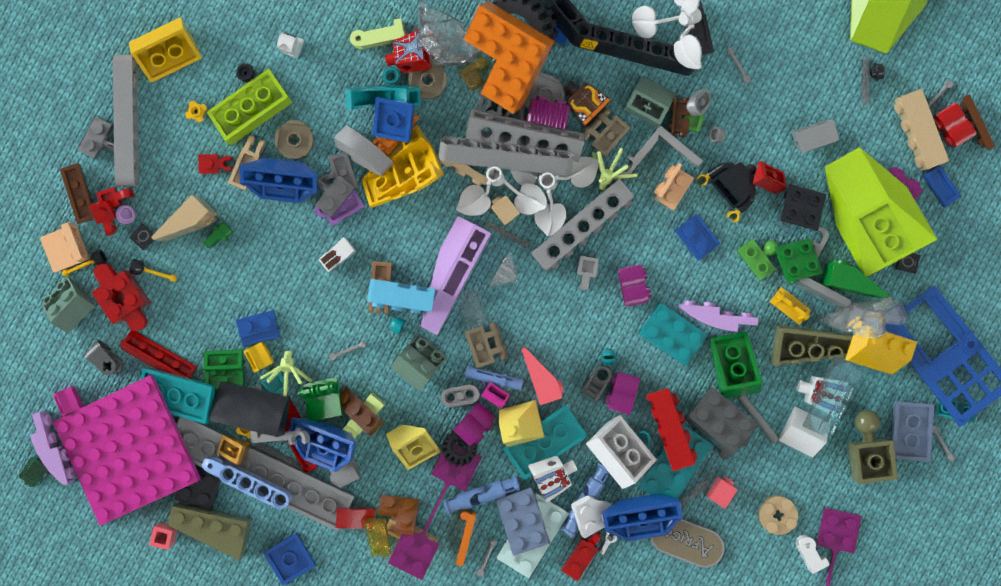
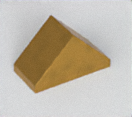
M222 434L217 453L236 465H241L246 462L251 443Z

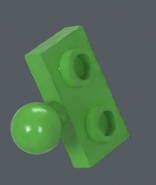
M751 239L737 249L738 253L760 281L776 270L767 258L768 255H776L775 247L779 246L776 241L770 240L766 242L764 249L761 250L756 242Z

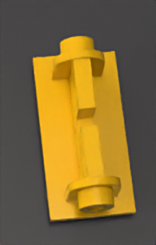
M782 287L779 288L769 301L798 325L810 317L811 309Z

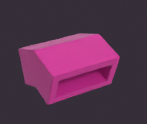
M490 382L481 396L502 408L510 394ZM488 389L491 390V391H493L494 393H496L497 395H499V396L502 397L503 399L499 398L498 396H496V395L493 394L492 392L488 391Z
M75 386L53 394L62 417L84 407Z

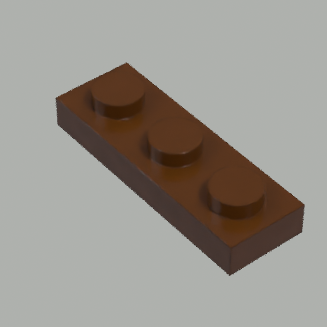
M971 95L963 97V102L960 105L964 113L969 112L971 119L968 121L975 130L977 129L980 135L977 137L981 148L985 147L986 150L995 147Z
M77 163L61 168L60 172L77 224L94 220L89 208L93 202L81 164Z
M345 387L340 393L342 410L369 436H372L384 421L349 388Z

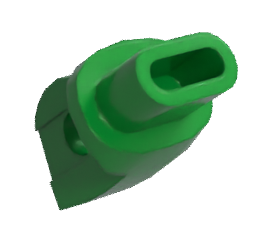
M223 221L218 226H213L214 233L203 244L210 248L221 240L228 241V237L233 231Z

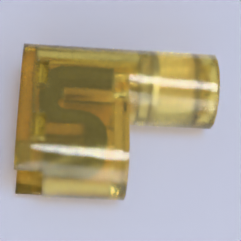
M480 56L458 72L471 91L484 83L478 73L488 65L483 56Z

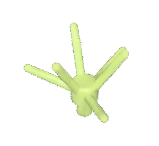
M623 148L619 149L610 169H604L600 151L597 152L598 158L594 152L591 153L592 157L599 161L598 168L601 172L599 178L600 190L605 191L607 186L615 179L638 176L636 173L619 175L629 168L628 165H625L615 173L613 172L623 152Z
M285 351L284 358L281 359L278 367L260 377L261 380L269 377L267 382L270 383L280 371L285 372L283 395L287 396L289 372L294 374L299 384H302L299 375L309 382L313 381L294 366L291 351Z

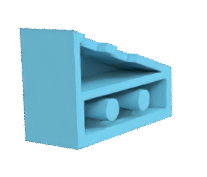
M370 279L367 302H371L373 307L383 308L384 305H390L392 310L402 311V308H409V312L421 314V311L432 312L435 289Z

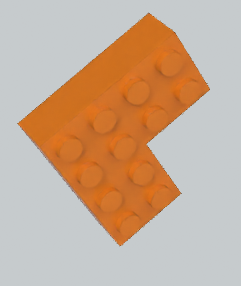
M490 1L478 6L464 37L466 42L496 59L481 94L513 114L520 110L555 41Z

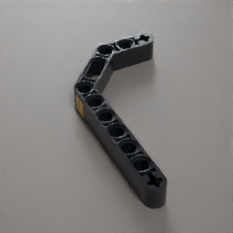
M544 0L547 3L546 8L548 10L552 9L554 14L551 16L553 20L556 19L558 28L575 47L685 76L692 75L696 70L683 66L676 59L673 45L588 23L570 0Z

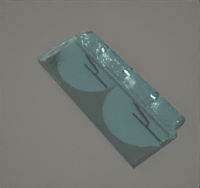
M834 355L802 425L803 427L824 436L826 433L834 434L838 422L832 420V418H841L846 405L840 401L841 399L849 401L855 388L848 385L850 381L856 384L862 371L855 369L856 364Z

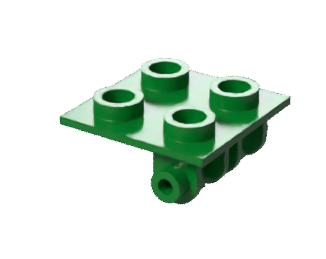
M810 238L775 247L785 280L790 285L797 283V280L823 274Z
M337 377L303 384L304 387L299 390V396L305 398L308 420L317 421L342 416Z

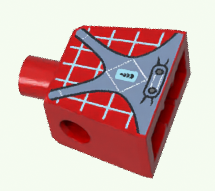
M421 28L393 42L394 53L385 55L387 65H396L402 73L431 69L429 40Z

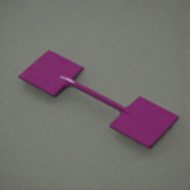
M455 443L452 446L453 451L458 455H462L467 451V449ZM441 453L431 475L443 480L445 487L424 530L421 533L414 532V535L401 534L388 564L423 580L440 545L426 537L429 524L449 486H455L466 491L482 456L476 454L468 465L455 467V464L452 463L450 465V461H445V456H442Z
M824 508L816 545L832 550L825 586H830L837 552L855 553L862 519L861 515Z

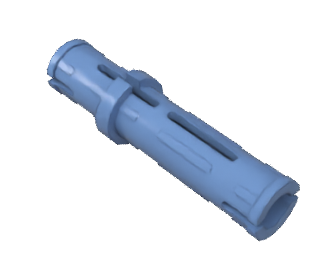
M471 366L467 367L465 378L487 383L491 382L500 386V388L504 389L506 387L521 391L524 379L507 376L506 373L498 374Z

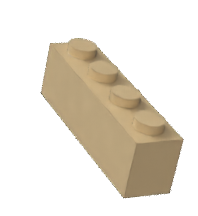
M920 89L895 99V111L901 117V127L907 133L908 146L914 152V161L916 166L920 168V171L948 162V156L923 90Z

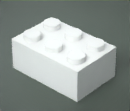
M621 415L608 421L586 443L622 489L635 484L657 460Z

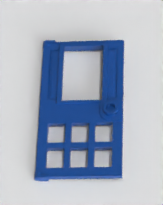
M934 285L892 317L881 322L879 326L885 332L916 341L899 319L925 300L957 341L932 360L917 343L912 360L909 363L955 420L956 424L961 427L970 418L1001 396V385L991 392L981 379L991 371L1001 383V368ZM976 353L987 365L978 374L967 362ZM961 364L972 377L963 385L952 373ZM946 375L957 388L948 396L945 395L937 384ZM975 382L986 394L977 403L966 391ZM960 393L971 406L962 414L951 402Z

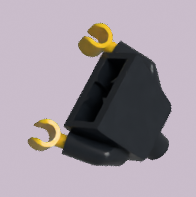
M732 162L720 163L707 171L708 174L699 175L697 180L700 177H704L706 182L700 186H705L708 180L712 179L710 181L711 184L733 209L737 208L735 211L731 210L727 213V218L732 213H735L736 218L732 222H737L740 217L739 214L744 213L754 202L756 185L753 184V179L757 168L753 164L745 166L742 162L736 165Z

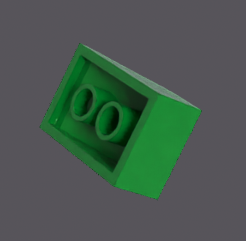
M831 260V263H824L820 281L821 285L873 298H888V294L857 268L849 266V262Z
M742 332L710 338V347L720 394L725 398L759 393L763 382L748 333Z

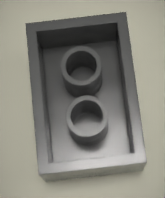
M713 387L706 391L685 418L687 423L729 457L738 451L758 425Z

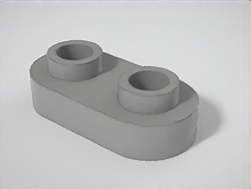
M708 89L697 90L687 102V110L692 116L703 115L710 107L711 95Z
M472 384L450 387L443 391L441 401L447 407L472 404L478 400L479 390ZM468 390L473 391L472 397L466 395ZM448 394H453L455 396L454 400H449L447 398Z

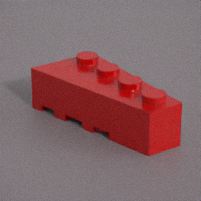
M669 388L646 395L648 402L651 401V412L655 421L658 422V431L662 441L665 443L664 448L672 471L696 465L695 460L698 459L695 448L691 449L689 441H692L689 430L684 429L683 423L686 421L683 412L678 411L676 404H679L676 392L672 393Z

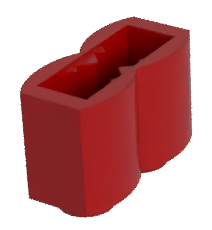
M956 102L933 116L937 130H940L944 136V143L952 149L977 134Z

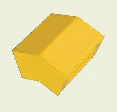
M260 342L244 351L254 373L275 363L264 342Z

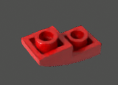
M337 507L335 528H374L376 508Z

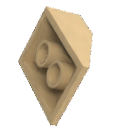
M191 195L151 238L166 242L206 226L209 227L215 222V216L218 213L202 198Z

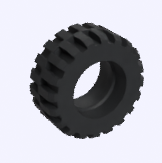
M496 0L492 2L509 14H517L523 17L529 26L553 40L558 36V31L554 29L557 26L556 19L553 20L551 16L554 13L552 9L548 10L546 8L547 3L544 0Z

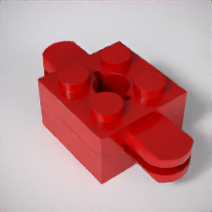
M109 264L98 265L94 269V276L101 286L91 293L111 323L121 324L125 321L133 331L145 329L148 325V319L141 309L152 302L133 274H130L129 271H122L117 274Z

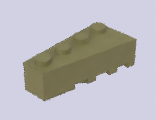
M776 325L770 362L774 366H781L782 364L790 363L797 364L807 361L814 362L824 359L846 358L854 334Z
M178 502L171 508L168 526L240 560L245 555L252 518L216 510L209 511Z

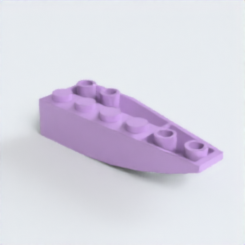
M459 216L457 217L439 251L430 288L435 289L432 312L424 311L421 327L438 335L492 235L490 232Z

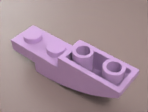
M684 301V304H679V309L685 314L714 328L738 332V324L758 325V318L753 317V313H741V316H733L734 312L722 311V315H720V307H715V303L703 302V306L696 305V301Z
M47 410L32 414L37 433L31 434L30 437L42 463L63 485L74 482L75 472L70 466L69 457L66 453L67 449H64L63 445L57 447V436L51 427V416L47 413Z

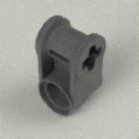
M97 340L84 354L86 359L94 364L104 375L117 374L123 368L121 359L101 340Z
M605 365L597 366L579 392L581 394L585 393L596 403L611 380L612 373L610 369ZM602 369L608 372L605 379L597 377V373Z

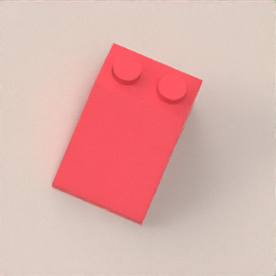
M522 347L521 349L540 405L561 399V393L564 392L561 381L556 380L555 376L526 347Z

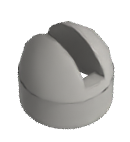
M713 127L709 138L712 142L721 143L726 139V131L720 127Z

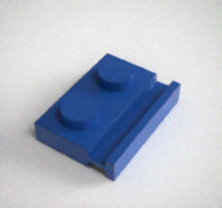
M695 214L674 230L697 261L721 244L698 214Z
M274 310L236 319L242 347L281 337Z

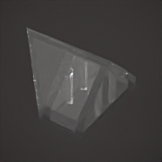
M511 253L507 254L490 281V287L518 281Z

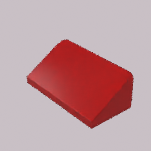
M762 161L758 162L753 179L754 185L774 194L787 189L783 171Z

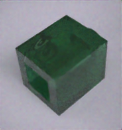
M37 455L29 459L18 477L23 480L22 482L26 486L36 487L43 483L49 471Z

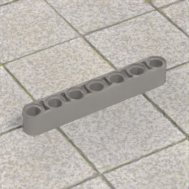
M114 55L116 186H138L137 62L132 55Z
M455 137L441 138L439 159L443 162L498 167L500 169L542 174L548 172L559 176H569L571 174L574 154L564 150Z

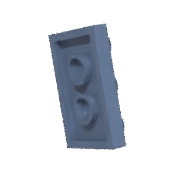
M904 401L893 402L891 440L894 443L895 459L931 462L935 404Z
M533 488L496 499L513 556L551 544Z

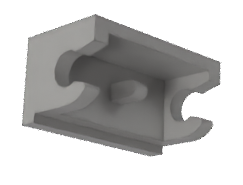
M830 119L791 131L796 147L802 153L839 141L834 120Z

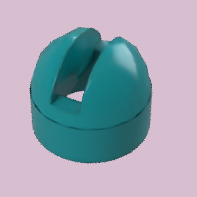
M401 318L392 319L390 322L391 330L400 334L406 321Z
M607 349L602 352L601 360L603 363L611 365L616 361V353L613 350ZM604 356H614V359H604Z
M642 430L637 433V436L645 446L651 442V435L648 431ZM642 433H645L647 442L643 441Z

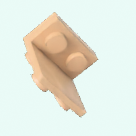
M681 163L669 167L664 175L666 178L665 182L659 183L654 191L656 194L654 199L672 211L675 210L694 177L680 169Z
M67 222L61 225L62 229L40 237L52 271L55 273L90 259L75 223Z

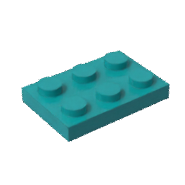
M661 302L656 306L638 333L684 366H687L707 337L706 333Z

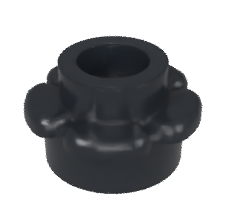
M875 62L873 64L874 67H870L871 79L874 78L877 82L879 79H884L885 71L883 64Z
M241 64L237 69V78L245 83L250 82L255 77L253 66Z

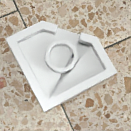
M587 495L571 504L580 534L584 539L605 528L602 512L612 506L609 502L600 501Z

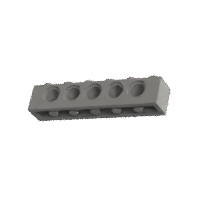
M472 109L465 137L472 140L569 151L574 154L573 161L579 162L584 145V133ZM487 127L490 128L491 131L486 132L482 129ZM502 132H509L510 134L507 135V136H504V135H502L501 133H502ZM521 136H528L529 138L526 139V140H523V139H521L520 137H521ZM540 140H547L548 142L542 144V143H540L539 141H540ZM559 144H566L565 147H558Z
M618 179L536 248L531 255L544 271L548 269L552 271L559 265L557 262L562 257L567 259L574 253L572 248L577 244L581 247L589 240L587 236L591 232L596 234L603 228L601 225L606 220L610 222L618 216L616 211L621 207L625 210L633 203L631 199L634 195ZM608 198H616L618 201L617 206L610 207L608 205ZM596 209L603 212V217L600 220L593 217V211ZM580 222L588 224L586 232H581L578 229ZM566 234H571L574 237V242L570 245L563 241V237ZM556 246L559 249L557 257L550 256L548 252L550 247Z

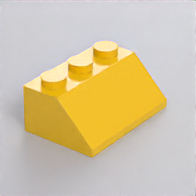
M181 17L129 42L131 55L150 83L202 59L194 39Z
M857 323L845 360L893 375L912 360L917 342Z

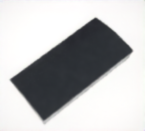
M221 381L213 400L209 421L275 437L283 436L286 430L290 397Z

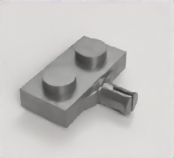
M95 116L78 150L96 160L105 147L114 152V143L109 141L114 126Z
M342 152L328 157L331 173L320 176L322 181L325 183L332 180L335 181L339 176H342L355 189H358L359 185L348 154Z
M339 176L329 186L319 179L317 187L324 192L316 206L329 217H332L354 191L355 187L342 176Z

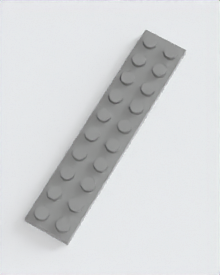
M182 417L179 418L177 427L194 464L202 467L206 457H218L228 463H233L217 453L222 434H226L202 423ZM251 446L246 462L239 465L288 489L292 494V501L286 506L287 508L337 532L340 529L335 528L337 507L350 508L355 495L296 467H292ZM226 469L227 476L233 478L234 472L231 469ZM244 477L243 483L246 486H251V480ZM261 486V492L267 495L269 493L268 488ZM279 494V502L286 503V497Z

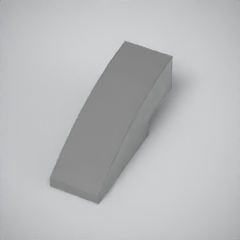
M347 125L334 136L338 149L351 155L352 161L379 176H382L393 165V161L377 146Z

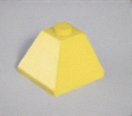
M536 400L499 410V427L503 443L507 447L545 437Z
M401 425L386 434L393 452L407 470L441 452L425 428Z

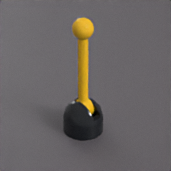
M97 250L91 254L89 261L69 270L64 269L62 275L67 277L71 272L90 264L95 266L106 264L107 257L102 250Z
M137 259L132 260L129 268L130 274L140 275L143 272L167 278L171 282L177 280L174 274L167 275L145 268L144 263Z

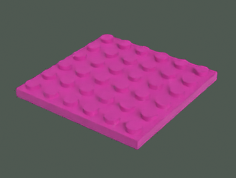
M154 375L147 376L53 421V425L64 449H67L66 453L100 526L201 480Z

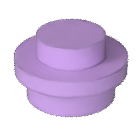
M122 205L116 210L115 216L118 222L130 224L134 221L136 214L132 207Z

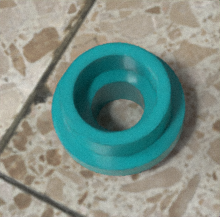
M388 67L384 70L382 79L386 85L396 86L401 81V73L395 67ZM390 74L395 75L394 80H389Z

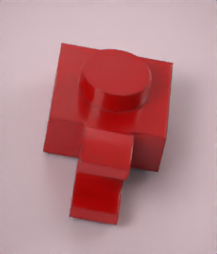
M112 187L96 193L99 202L109 199L113 208L122 206V199L134 197L133 190L129 188L118 191L117 187Z
M110 200L91 204L89 208L96 223H103L107 236L115 234L114 231L117 230V227L113 220L116 219Z

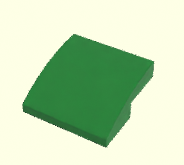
M243 350L204 351L203 370L205 371V383L216 386L215 391H217L221 381L245 386Z

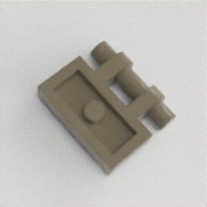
M606 107L596 115V119L592 124L587 125L584 129V140L587 141L590 136L595 138L591 146L600 151L604 157L609 154L630 129L617 115L612 121L607 117L611 111ZM603 123L606 125V128L599 134L596 130Z
M496 321L489 323L491 330L485 333L483 326L465 332L477 368L494 363L493 355L497 353L501 360L508 358L506 353L507 347L505 344L503 345L500 336L501 330L497 327ZM490 337H493L496 347L492 349L490 348L487 339Z

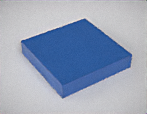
M376 97L372 136L411 142L415 103Z
M298 532L263 553L282 586L317 565Z

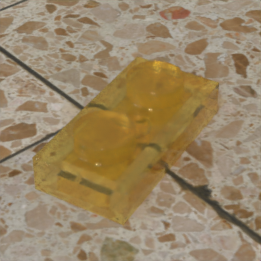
M368 518L365 524L371 556L389 557L392 551L386 519Z

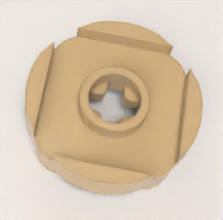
M780 495L768 497L759 508L758 518L761 525L769 533L783 535L797 526L798 511L791 500ZM777 510L783 513L780 520L773 517Z

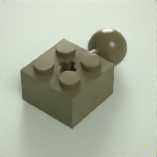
M871 410L860 411L856 415L854 423L856 429L863 434L864 441L848 442L852 480L858 484L897 480L893 440L887 438L875 439V432L880 427L879 416Z

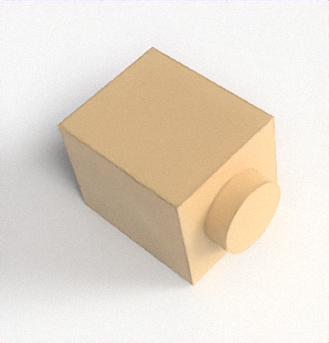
M500 195L492 201L491 209L504 226L520 215L506 195L503 198Z

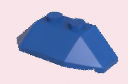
M262 158L240 164V184L246 186L261 199L300 203L317 192L318 173L303 162Z
M301 418L291 419L289 431L305 430L310 436V441L307 444L302 443L300 435L296 436L297 442L294 445L304 460L333 472H337L352 461L356 440L352 433L322 421Z
M661 494L619 500L602 512L605 531L626 541L666 535L683 519L680 500Z

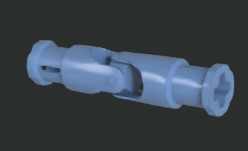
M598 463L595 474L589 478L577 501L587 495L597 499L605 487L604 483L610 475L602 463ZM571 509L568 514V520L560 529L574 538L578 525L573 509Z
M513 475L510 479L492 482L483 487L460 493L457 497L448 500L445 498L443 503L447 515H451V512L460 509L466 510L484 504L487 501L505 497L508 493L520 492L521 489L516 475ZM475 494L478 495V499H472Z

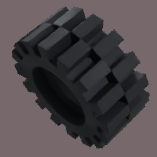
M451 431L443 441L441 448L443 449L442 456H445V461H450V465L453 463L455 467L459 465L463 467L465 464L468 465L475 457L478 444L474 442L469 446L458 434ZM455 442H463L467 447L466 453L462 455L456 454L452 448Z

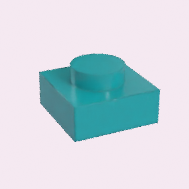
M280 372L270 383L267 382L269 377L261 381L268 392L279 394L284 391V378Z

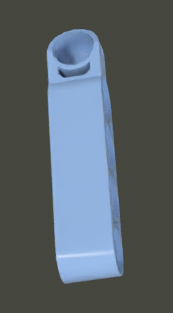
M206 457L202 463V467L206 472L220 478L222 482L277 509L285 508L292 501V494L288 489L239 465L228 463L218 457ZM226 469H231L234 472L233 478L227 476ZM244 477L251 480V486H246L243 483ZM261 486L268 488L269 493L267 495L261 492ZM279 494L286 497V503L279 502Z

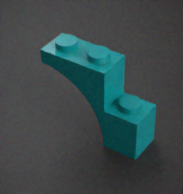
M368 85L346 89V109L375 107L376 97L415 103V107L421 106L419 86L398 85L388 87Z

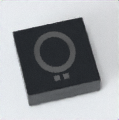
M142 223L129 238L145 251L153 243L154 240L151 237L155 233Z
M911 253L898 260L896 270L916 274L921 255Z

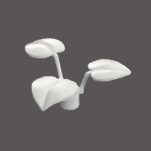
M674 0L678 6H682L681 14L661 20H655L656 13L649 6L639 7L633 12V26L636 32L643 38L648 39L656 34V24L679 20L680 24L688 26L681 34V40L674 44V54L683 66L691 69L702 68L700 43L693 35H686L694 28V24L701 20L702 15L698 9L699 0Z
M582 156L579 162L573 161L572 172L569 176L557 175L554 177L553 174L548 172L539 176L541 173L511 170L514 179L521 186L525 183L535 184L536 179H538L541 186L547 190L550 204H547L544 210L534 214L537 226L547 236H552L557 232L566 220L564 206L560 203L553 204L551 190L557 186V180L571 179L574 186L580 188L587 187L592 184L596 177L599 161L591 157Z
M489 167L486 172L488 179L486 182V192L478 185L468 186L462 192L456 210L468 216L484 214L491 206V200L487 197L491 185L500 186L505 184L518 196L514 200V205L524 215H531L544 210L547 207V199L544 192L537 185L525 183L519 192L505 180V176L500 168Z

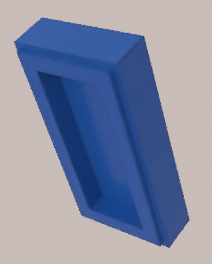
M937 165L922 175L942 207L948 206L961 197L941 165Z

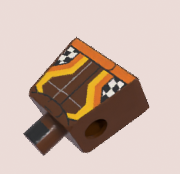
M570 81L564 88L571 96L567 100L566 105L570 106L571 112L583 128L611 101L610 98L587 82L579 88L573 81Z

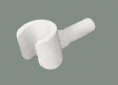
M606 532V540L600 551L602 555L605 554L610 543L616 542L617 536Z

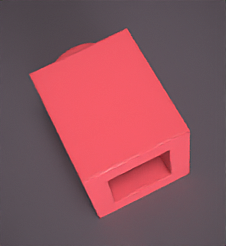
M718 476L706 496L726 509L738 489L733 486L735 482L729 478L724 477L722 479Z
M158 523L153 527L149 545L169 550L175 545L178 530L168 526L167 523Z

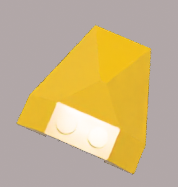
M416 125L412 128L411 142L400 141L388 155V158L393 161V165L382 176L369 171L361 180L369 206L373 208L422 190L442 177L444 173L435 149L421 128Z

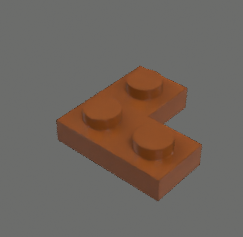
M381 495L378 515L397 517L394 533L414 535L419 499Z

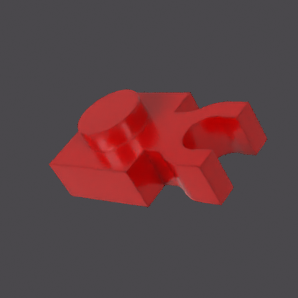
M198 154L199 174H219V169L233 171L232 167L225 166L226 161H233L232 156H225L219 159L218 154Z

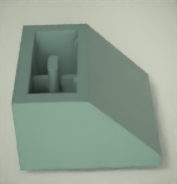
M642 76L624 111L658 128L676 94Z
M68 276L59 282L56 289L50 295H47L41 303L50 323L68 334L95 306L90 296Z
M418 333L390 367L420 391L448 357Z

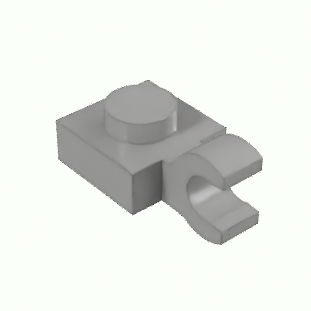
M580 256L577 275L582 276L580 290L587 291L590 277L596 278L599 259Z

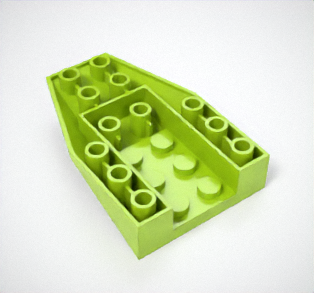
M851 0L850 41L887 54L922 11L928 0Z
M859 147L825 166L836 226L860 270L866 277L938 240L908 188L862 148Z

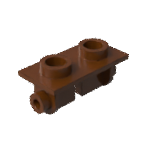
M674 96V102L671 103L670 109L673 119L669 122V132L675 138H677V134H679V137H686L689 133L690 120L683 119V116H690L687 110L689 98H682V101H680L677 96Z

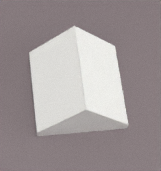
M794 406L778 441L813 458L827 443L830 423L826 421L821 423L822 419Z

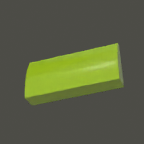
M268 68L208 110L207 114L224 140L232 146L293 102Z

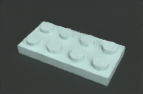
M536 492L535 496L551 543L569 512L552 501L546 503L543 496ZM507 539L496 559L529 578L550 544L513 556Z

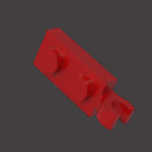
M597 531L590 535L588 540L581 538L562 567V572L578 581L599 550L595 544L600 540L601 533Z

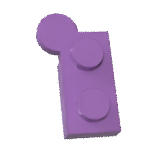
M354 190L332 217H329L317 206L315 207V213L321 218L327 217L331 226H335L365 208V205Z

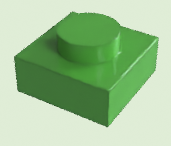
M690 113V116H683V119L690 120L689 131L699 133L705 114L692 116Z

